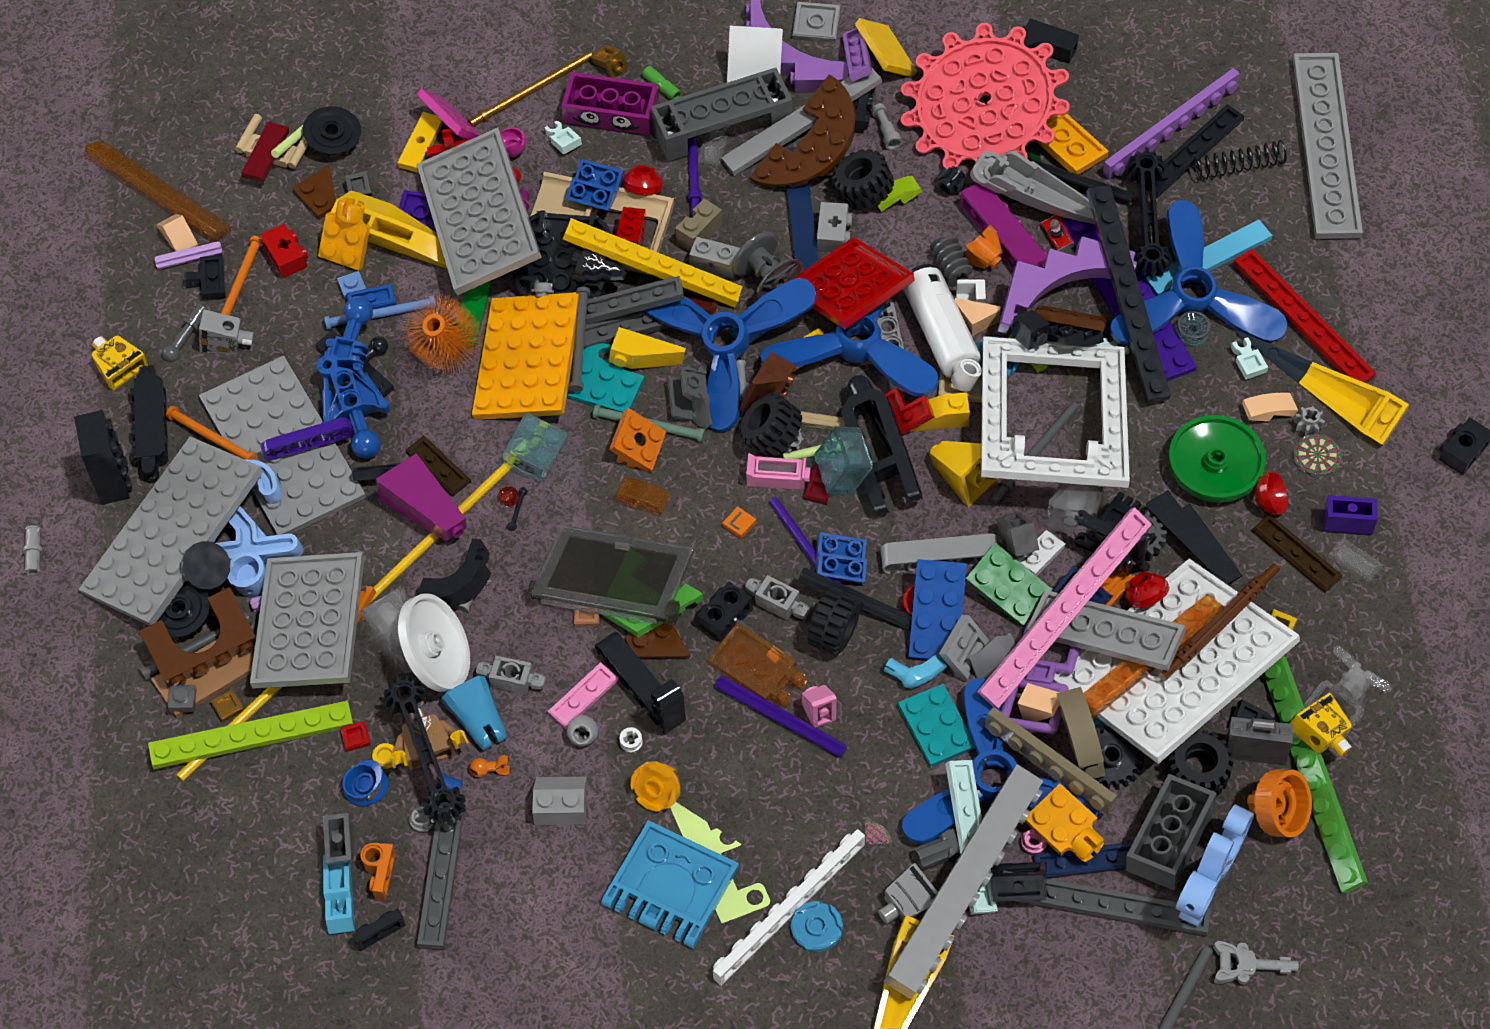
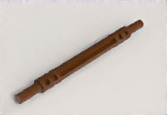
M1273 563L1259 577H1255L1175 654L1169 670H1162L1159 673L1160 678L1167 681L1180 667H1185L1266 588V583L1280 571L1279 566Z

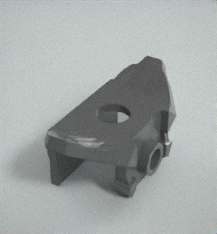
M703 362L696 369L691 368L690 365L683 367L680 370V378L669 376L667 381L671 417L693 421L697 426L708 429L713 423L709 408V394H707L705 377L707 372Z

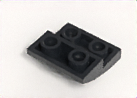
M1056 322L1049 323L1048 339L1073 346H1092L1104 342L1103 333L1093 331V329L1072 325L1062 326Z

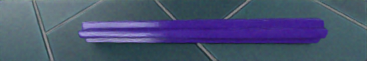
M720 676L716 681L715 686L720 691L830 753L842 757L846 752L847 747L844 743L725 676Z

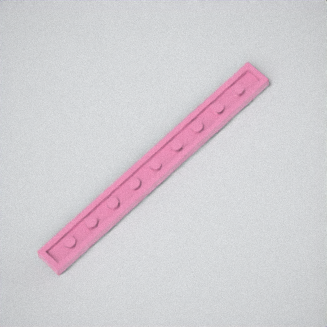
M1135 507L1126 513L977 691L993 707L997 709L1002 705L1152 525Z

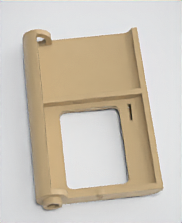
M544 172L542 185L531 216L536 214V211L545 210L546 213L590 216V214L597 215L601 209L566 200L573 177ZM620 187L610 211L622 213L623 207L646 209V219L658 221L650 250L659 253L673 211L674 198L655 194H635ZM611 259V261L619 264L625 271L651 276L649 273Z

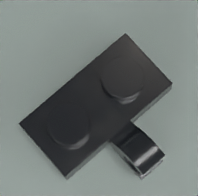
M223 255L200 257L201 272L190 271L184 273L186 288H195L201 285L203 299L226 298Z

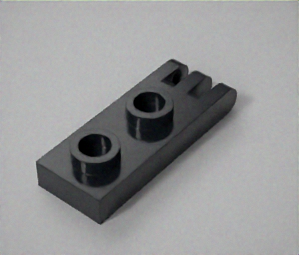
M1119 492L1099 520L1116 527L1131 508L1135 507L1139 510L1141 502L1136 500L1130 506L1133 498L1127 496L1122 502L1125 494ZM1090 530L1085 537V543L1097 549L1106 537Z

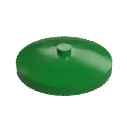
M1208 415L1187 422L1176 432L1170 444L1168 463L1175 481L1189 494L1210 502H1229L1240 499L1254 490L1264 473L1266 453L1258 435L1246 424L1227 416Z

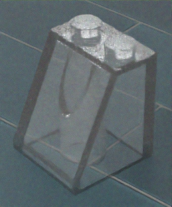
M1064 483L1049 500L1045 528L1077 535L1079 532H1084L1088 535L1090 529L1077 525L1074 521V516H1078L1079 510H1085L1089 515L1098 519L1105 486Z
M403 586L398 587L360 611L366 634L397 676L412 671L403 654L398 634L399 614L402 606L407 601Z

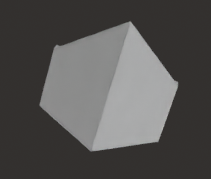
M1010 633L1006 636H996L982 650L968 657L976 678H989L1016 646Z

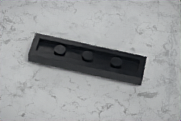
M869 51L871 67L878 74L880 64L876 61L872 51ZM876 87L859 97L855 133L863 134L865 126L869 127L870 113H867V111L873 107L874 96L871 95V91L875 92Z

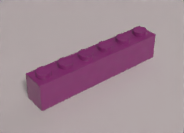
M978 183L961 191V206L983 232L989 225L997 231L1002 256L1013 269L1017 261L1043 268L1047 252L1037 245L1034 236L1031 233H1027L1020 219L1013 216L1008 205L998 198L997 193Z

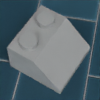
M536 777L533 788L532 809L534 824H586L587 777Z

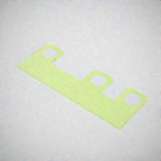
M677 802L670 807L683 837L718 854L741 845L736 840L730 845L723 844L719 838L722 831L717 828L710 830L705 820ZM732 879L715 910L721 923H725L768 906L770 898L761 883L737 890ZM759 890L763 894V901L758 905L750 904L747 901L748 892Z

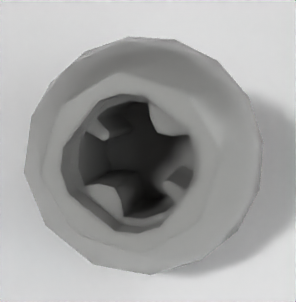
M578 715L569 721L566 733L573 744L579 747L588 746L596 740L598 727L591 717Z

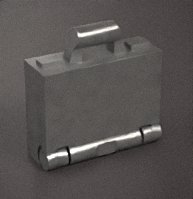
M1231 717L1226 735V748H1231V757L1233 759L1286 766L1292 745L1293 725L1277 723L1273 720Z

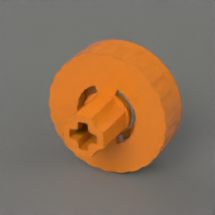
M1274 769L1266 772L1260 779L1257 789L1248 795L1247 804L1249 811L1256 814L1259 826L1265 833L1275 837H1296L1303 832L1309 822L1312 797L1308 782L1300 772L1296 770Z

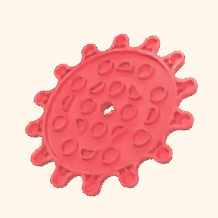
M988 23L979 24L976 28L975 37L969 41L961 40L954 32L945 34L942 40L945 46L943 54L936 57L927 53L918 55L916 64L924 71L923 77L919 81H907L901 86L902 94L916 101L914 109L905 112L901 116L902 125L907 128L920 127L924 131L923 136L916 142V150L921 154H927L935 149L944 150L945 157L942 163L943 167L948 169L952 166L958 167L966 160L977 162L981 154L986 151L996 154L1015 151L1028 159L1025 151L1027 144L1035 141L1045 145L1051 144L1055 138V133L1047 126V120L1053 116H1064L1070 109L1068 101L1059 99L1054 95L1056 88L1067 83L1069 79L1068 71L1065 69L1050 70L1046 67V61L1053 54L1052 45L1042 43L1035 48L1026 47L1024 45L1026 31L1019 26L1012 28L1004 38L995 37L992 26ZM983 96L991 97L987 104L981 103L979 101L980 98Z

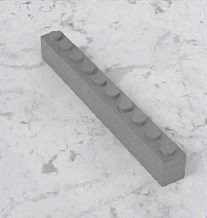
M1018 764L1014 767L883 982L909 999L916 992L918 994L922 993L928 983V980L924 979L929 971L934 973L942 960L938 957L942 949L948 950L954 940V937L951 936L955 928L959 930L967 918L964 914L968 906L973 908L980 897L976 893L980 885L985 887L993 874L989 870L992 865L998 866L1003 859L1005 852L1001 850L1005 844L1011 845L1018 833L1014 830L1018 823L1022 825L1030 814V811L1027 810L1030 802L1035 804L1043 791L1039 787L1043 780Z

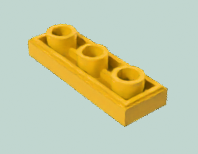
M422 113L397 162L399 168L419 173L417 164L426 160L428 156L427 147L433 146L444 124L437 115Z

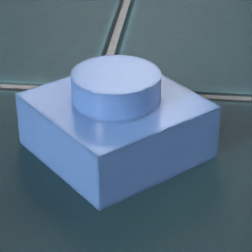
M359 271L337 278L345 300L348 299V292L366 289Z

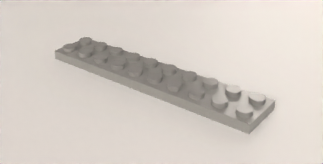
M1295 53L1293 65L1315 239L1361 238L1363 231L1338 53Z

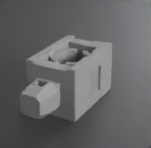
M768 575L762 584L760 580L750 578L745 585L747 592L755 596V605L785 620H788L792 613L797 618L805 619L810 612L808 605L799 600L798 590ZM774 597H781L782 599H780V600H774L773 598H774Z
M495 656L493 665L488 662L478 663L476 669L477 675L485 676L486 679L489 678L491 688L527 695L529 686L532 689L540 690L544 689L546 684V677L536 672L533 674L532 663ZM509 674H516V676L512 678L506 677Z

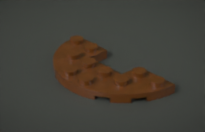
M830 74L826 77L803 107L806 114L817 119L816 123L793 152L775 143L749 177L752 182L777 189L778 186L799 187L808 184L809 180L818 175L824 176L840 162L853 141L855 121H857L853 101L840 81Z

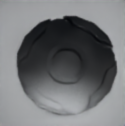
M201 541L193 544L184 552L181 572L183 578L190 586L201 590H212L227 580L230 573V559L227 552L220 545L210 541Z

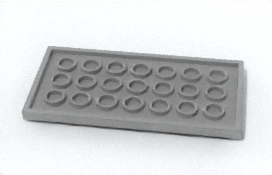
M498 127L417 164L452 286L457 295L542 258L502 134Z
M281 356L199 395L220 435L244 450L256 453L258 455L257 460L267 464L280 480L283 497L277 503L267 502L257 485H254L251 489L277 535L292 534L366 498L359 482L353 481L352 471L335 442L275 460L264 459L260 445L265 440L323 423L285 356Z
M189 437L78 590L82 594L149 626L156 623L186 581L181 572L184 552L195 543L215 541L264 472L263 469L254 463Z

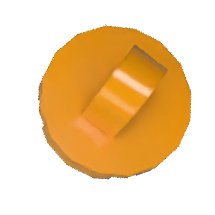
M656 761L646 762L639 766L631 776L630 785L631 789H635V793L638 795L636 800L646 809L655 812L670 808L680 796V784L676 776L677 770L667 764Z

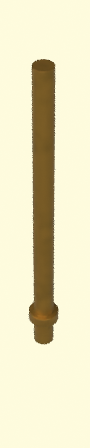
M588 51L486 110L481 109L477 115L468 119V122L473 127L483 121L486 123L495 114L591 60L590 56L593 54Z

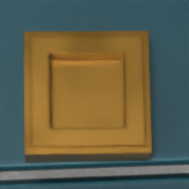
M233 689L211 700V704L222 722L233 718L244 710Z

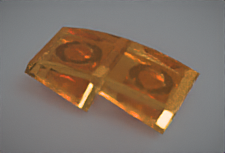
M624 477L615 497L634 508L641 504L661 515L671 492L642 480Z

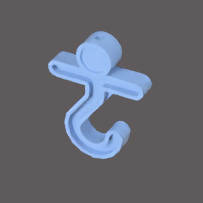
M247 460L260 466L264 471L255 485L259 487L260 493L267 502L277 503L283 497L282 485L271 468L259 460ZM241 506L237 508L228 521L236 531V540L216 543L227 552L230 559V573L227 579L240 594L248 597L257 596L263 592L267 558L301 556L304 550L303 545L293 534L266 536Z
M1235 804L1222 828H1224L1222 835L1213 833L1197 872H1192L1179 897L1175 908L1181 911L1179 918L1197 927L1200 925L1219 881L1226 876L1241 848L1254 818L1253 812Z

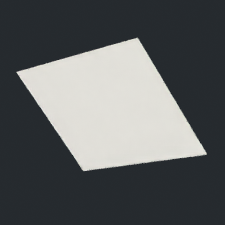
M730 26L727 82L772 68H777L780 74L783 29Z

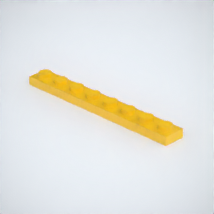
M570 219L563 240L665 280L680 276L684 288L734 308L738 303L743 286L575 219Z

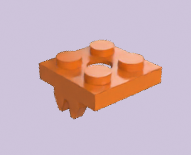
M627 408L623 411L609 450L618 455L616 462H626L625 467H638L645 472H651L667 431ZM636 433H641L644 436L645 444L643 446H639L634 438Z

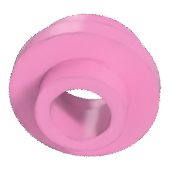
M1033 829L1026 831L1021 838L1022 848L1029 854L1041 853L1046 848L1047 842ZM1031 839H1036L1039 842V844L1031 845L1029 841Z

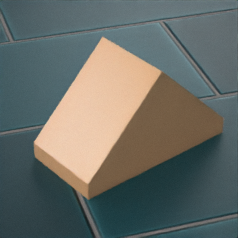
M175 214L156 224L175 252L198 246L183 215Z
M955 298L957 307L971 336L999 322L1001 306Z
M1027 683L1017 703L1022 719L1038 722L1054 716L1059 707L1056 693L1060 692Z

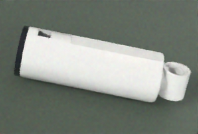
M934 264L917 266L910 270L914 273L915 281L903 288L942 374L951 378L952 384L958 390L970 391L982 374V368L979 365L981 356L939 267Z

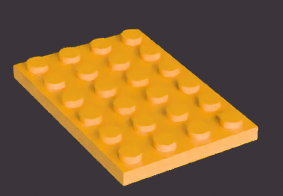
M574 292L548 294V296L541 297L531 295L492 298L472 410L474 419L564 415L575 346L579 294Z

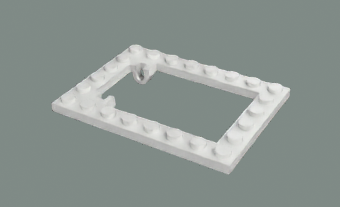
M983 337L981 477L1128 488L1130 477L1124 347L1104 345L1073 346L1062 342L1047 341L1046 344L1028 350L1016 339ZM1007 361L1100 368L1102 444H1098V441L1088 440L1086 460L1024 456L1025 436L1015 435L1014 438L1007 437Z

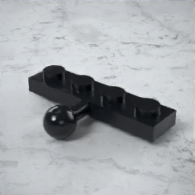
M332 329L315 345L324 354L328 349L326 340L335 339L336 336H340ZM377 336L371 340L369 352L365 354L367 359L363 361V372L371 378L383 397H386L394 390L393 384L368 362L376 354H384L388 349L387 340L384 337Z

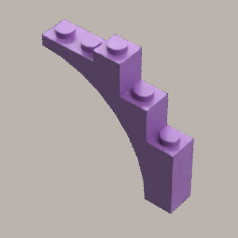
M751 0V4H746L747 17H751V21H746V27L771 28L761 9L760 0ZM782 40L780 76L791 75V85H795V93H815L829 74L840 82L848 78L847 62L829 61L810 56L796 50Z

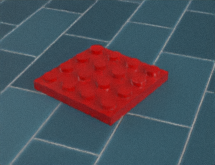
M855 237L793 278H802L811 282L817 297L812 308L844 329L915 281L914 273Z

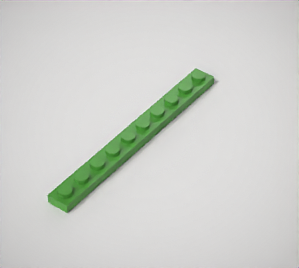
M1282 656L1263 675L1280 722L1290 724L1295 716L1305 708L1285 656ZM1293 732L1290 749L1298 772L1305 777L1310 787L1312 812L1340 890L1345 894L1350 893L1367 884V878L1321 753L1314 751Z

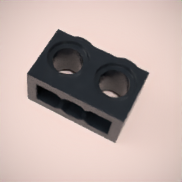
M728 582L724 587H720L716 591L714 598L708 604H704L699 609L697 615L699 627L722 643L736 628L737 622L733 619L744 620L753 610L752 597L731 582ZM730 601H735L733 604H728ZM713 618H720L716 621L711 620Z

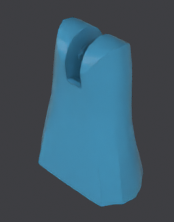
M478 675L454 687V689L446 691L442 696V703L463 725L483 751L492 747L485 729H490L497 743L507 739L505 727L485 676Z

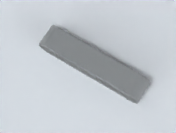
M980 534L887 543L880 548L883 571L886 574H890L892 571H897V573L915 572L914 569H917V559L967 563L970 567L976 566L994 543L1000 546L999 538L995 534Z

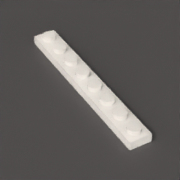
M857 829L852 835L847 834L841 840L840 847L836 851L827 853L822 860V864L817 869H811L806 874L805 881L799 887L794 886L786 895V899L781 904H775L770 909L769 916L763 922L758 921L744 940L740 939L734 944L732 952L726 958L723 956L713 966L714 980L722 986L794 915L799 907L804 905L865 845V835Z

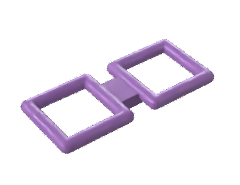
M1031 619L1027 620L1023 636L1027 633V627ZM1070 646L1066 663L1038 660L1028 672L1027 678H1023L1003 702L1001 712L1010 717L1018 687L1025 688L1027 683L1057 692L1069 690L1066 684L1054 683L1053 681L1056 672L1072 674L1074 672L1080 648ZM1058 707L1055 715L1050 717L1049 724L1015 718L1010 719L1027 731L1055 734L1062 715Z

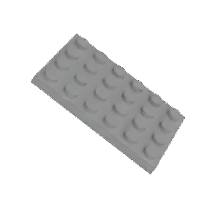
M362 552L267 558L250 679L252 688L350 683L365 558Z

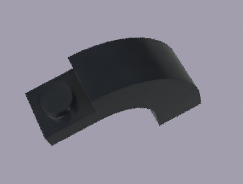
M471 540L464 563L452 575L445 578H423L417 595H435L442 599L451 609L458 608V605L466 604L478 595L491 575L486 566L489 560V551L482 540Z

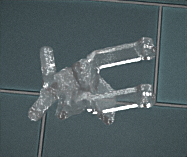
M1337 645L1333 648V653L1350 670L1342 674V679L1338 684H1333L1329 680L1322 681L1303 705L1306 709L1315 703L1324 689L1329 687L1333 695L1355 711V714L1349 720L1352 729L1364 714V706L1358 700L1370 686L1373 685L1388 693L1392 690V685L1369 670L1363 671L1361 669L1362 665L1341 646ZM1351 729L1344 736L1345 739L1347 738V735L1351 731Z

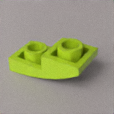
M913 176L894 180L893 190L888 194V198L881 200V203L877 206L882 212L901 199L903 204H905L923 191Z

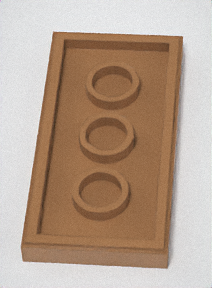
M218 639L201 648L200 650L196 651L195 653H200L208 650L216 643ZM252 650L247 654L240 653L232 657V660L224 665L217 664L209 668V671L202 676H193L187 679L183 685H195L197 688L195 707L250 675L254 651ZM158 674L151 678V680L168 704L170 688L167 689L161 675ZM173 712V713H174V715L176 716V718H179L180 716L184 715V714L187 713V712Z

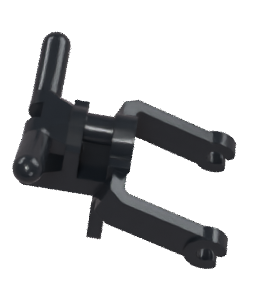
M1079 510L1078 516H1074V521L1077 525L1084 526L1104 537H1107L1115 528L1089 515L1085 510ZM1079 532L1078 538L1074 539L1075 545L1094 553L1096 548L1085 543L1087 534ZM1144 533L1138 545L1135 544L1116 567L1118 571H1123L1127 576L1132 573V560L1141 570L1148 571L1150 569V564L1145 560V552L1152 539L1149 533Z

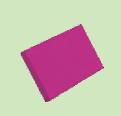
M422 88L417 93L418 97L456 135L465 139H473L481 135L446 99Z

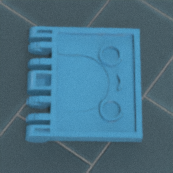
M648 820L603 896L601 904L612 909L617 901L615 911L621 913L629 897H632L636 901L629 912V918L635 920L643 904H646L639 923L655 931L664 915L667 914L668 916L662 925L660 933L667 935L675 919L682 922L675 934V940L679 942L684 938L689 926H692L686 935L684 945L694 949L735 876L739 863Z

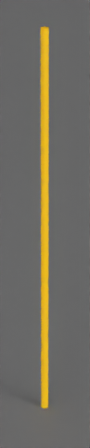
M538 430L458 506L461 513L464 515L515 466L513 463H518L514 460L520 461L545 438V435ZM432 532L425 537L374 586L376 594L371 602L440 537ZM282 687L266 688L228 726L246 722ZM207 758L189 762L176 776L184 781Z

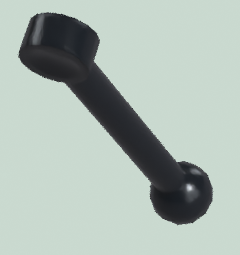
M521 487L518 490L519 498L513 518L507 524V528L510 531L517 529L516 521L523 498L528 493L525 487Z

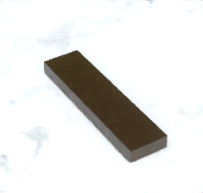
M1268 514L1253 527V533L1324 593L1342 579V574L1272 515Z

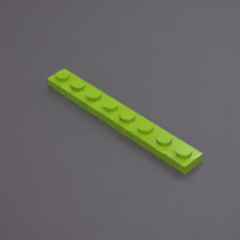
M348 701L149 742L148 745L153 769L331 732L339 730L340 727L351 725L353 722Z

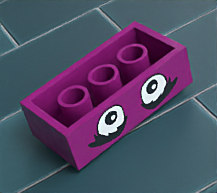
M571 72L561 106L563 123L650 135L652 130L651 106L659 104L658 84Z

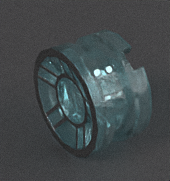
M1186 312L1179 318L1176 332L1185 346L1192 348L1194 346L1200 347L1208 340L1211 326L1210 321L1206 315L1200 312Z

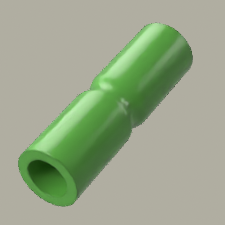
M652 66L644 69L642 76L650 83L658 84L659 90L670 100L681 97L682 92Z

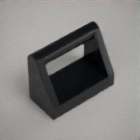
M1047 862L1002 863L998 866L994 865L991 877L993 902L1046 900Z

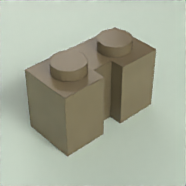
M703 199L693 209V217L689 218L686 216L675 227L676 243L691 251L696 237L709 239L723 225L722 209Z

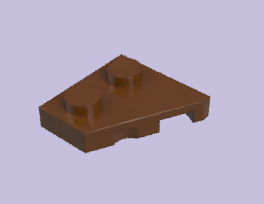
M328 165L292 188L296 196L319 220L331 212L336 202Z
M669 617L665 619V623L640 637L633 634L624 637L625 642L640 660H648L650 658L656 660L682 658V660H687L690 658Z

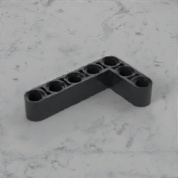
M614 631L594 645L599 655L602 654L605 658L604 662L612 672L616 671L620 676L618 679L625 688L633 692V697L642 708L645 707L649 712L647 715L656 726L660 725L663 729V734L668 733L686 720L684 696L677 683L670 679L661 685L618 632Z

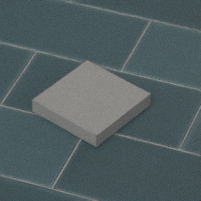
M797 2L792 39L836 43L841 5Z

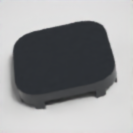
M545 210L536 211V214L530 216L529 220L542 258L516 269L514 283L522 296L536 295V292H532L531 289H534V282L552 283L554 293L550 294L574 293L579 287H587L590 289L588 299L605 295L608 281L602 279L596 283L586 281L582 284L571 280L575 268L570 267L573 254L576 249L583 251L584 248L563 240L571 218L612 234L607 223L599 218V216L593 214L581 216L546 213Z

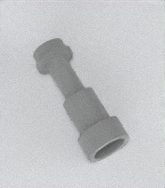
M881 103L872 107V115L874 118H878L880 122V130L886 149L899 148L903 141L900 134L895 131L892 122L888 121L886 116L887 108Z

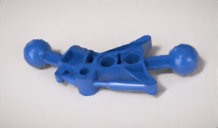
M354 296L344 306V315L348 323L343 337L336 336L335 339L326 340L328 349L324 352V356L318 360L317 369L324 382V390L322 391L324 422L338 418H348L355 433L351 439V450L362 459H370L378 454L381 442L379 436L368 429L364 415L376 411L389 413L391 407L371 378L363 372V361L367 359L365 354L369 352V348L357 341L361 325L368 323L372 318L373 306L368 299L362 296ZM350 381L348 385L341 386L344 382ZM329 384H334L336 390L333 402ZM357 401L355 405L348 406L349 403Z

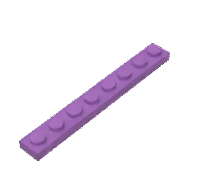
M1234 68L1104 161L1103 175L1108 179L1115 175H1121L1128 165L1130 156H1134L1136 151L1141 153L1145 149L1148 152L1154 151L1158 143L1163 140H1169L1176 130L1185 128L1195 116H1202L1209 106L1217 105L1227 93L1232 94L1238 87L1240 73Z

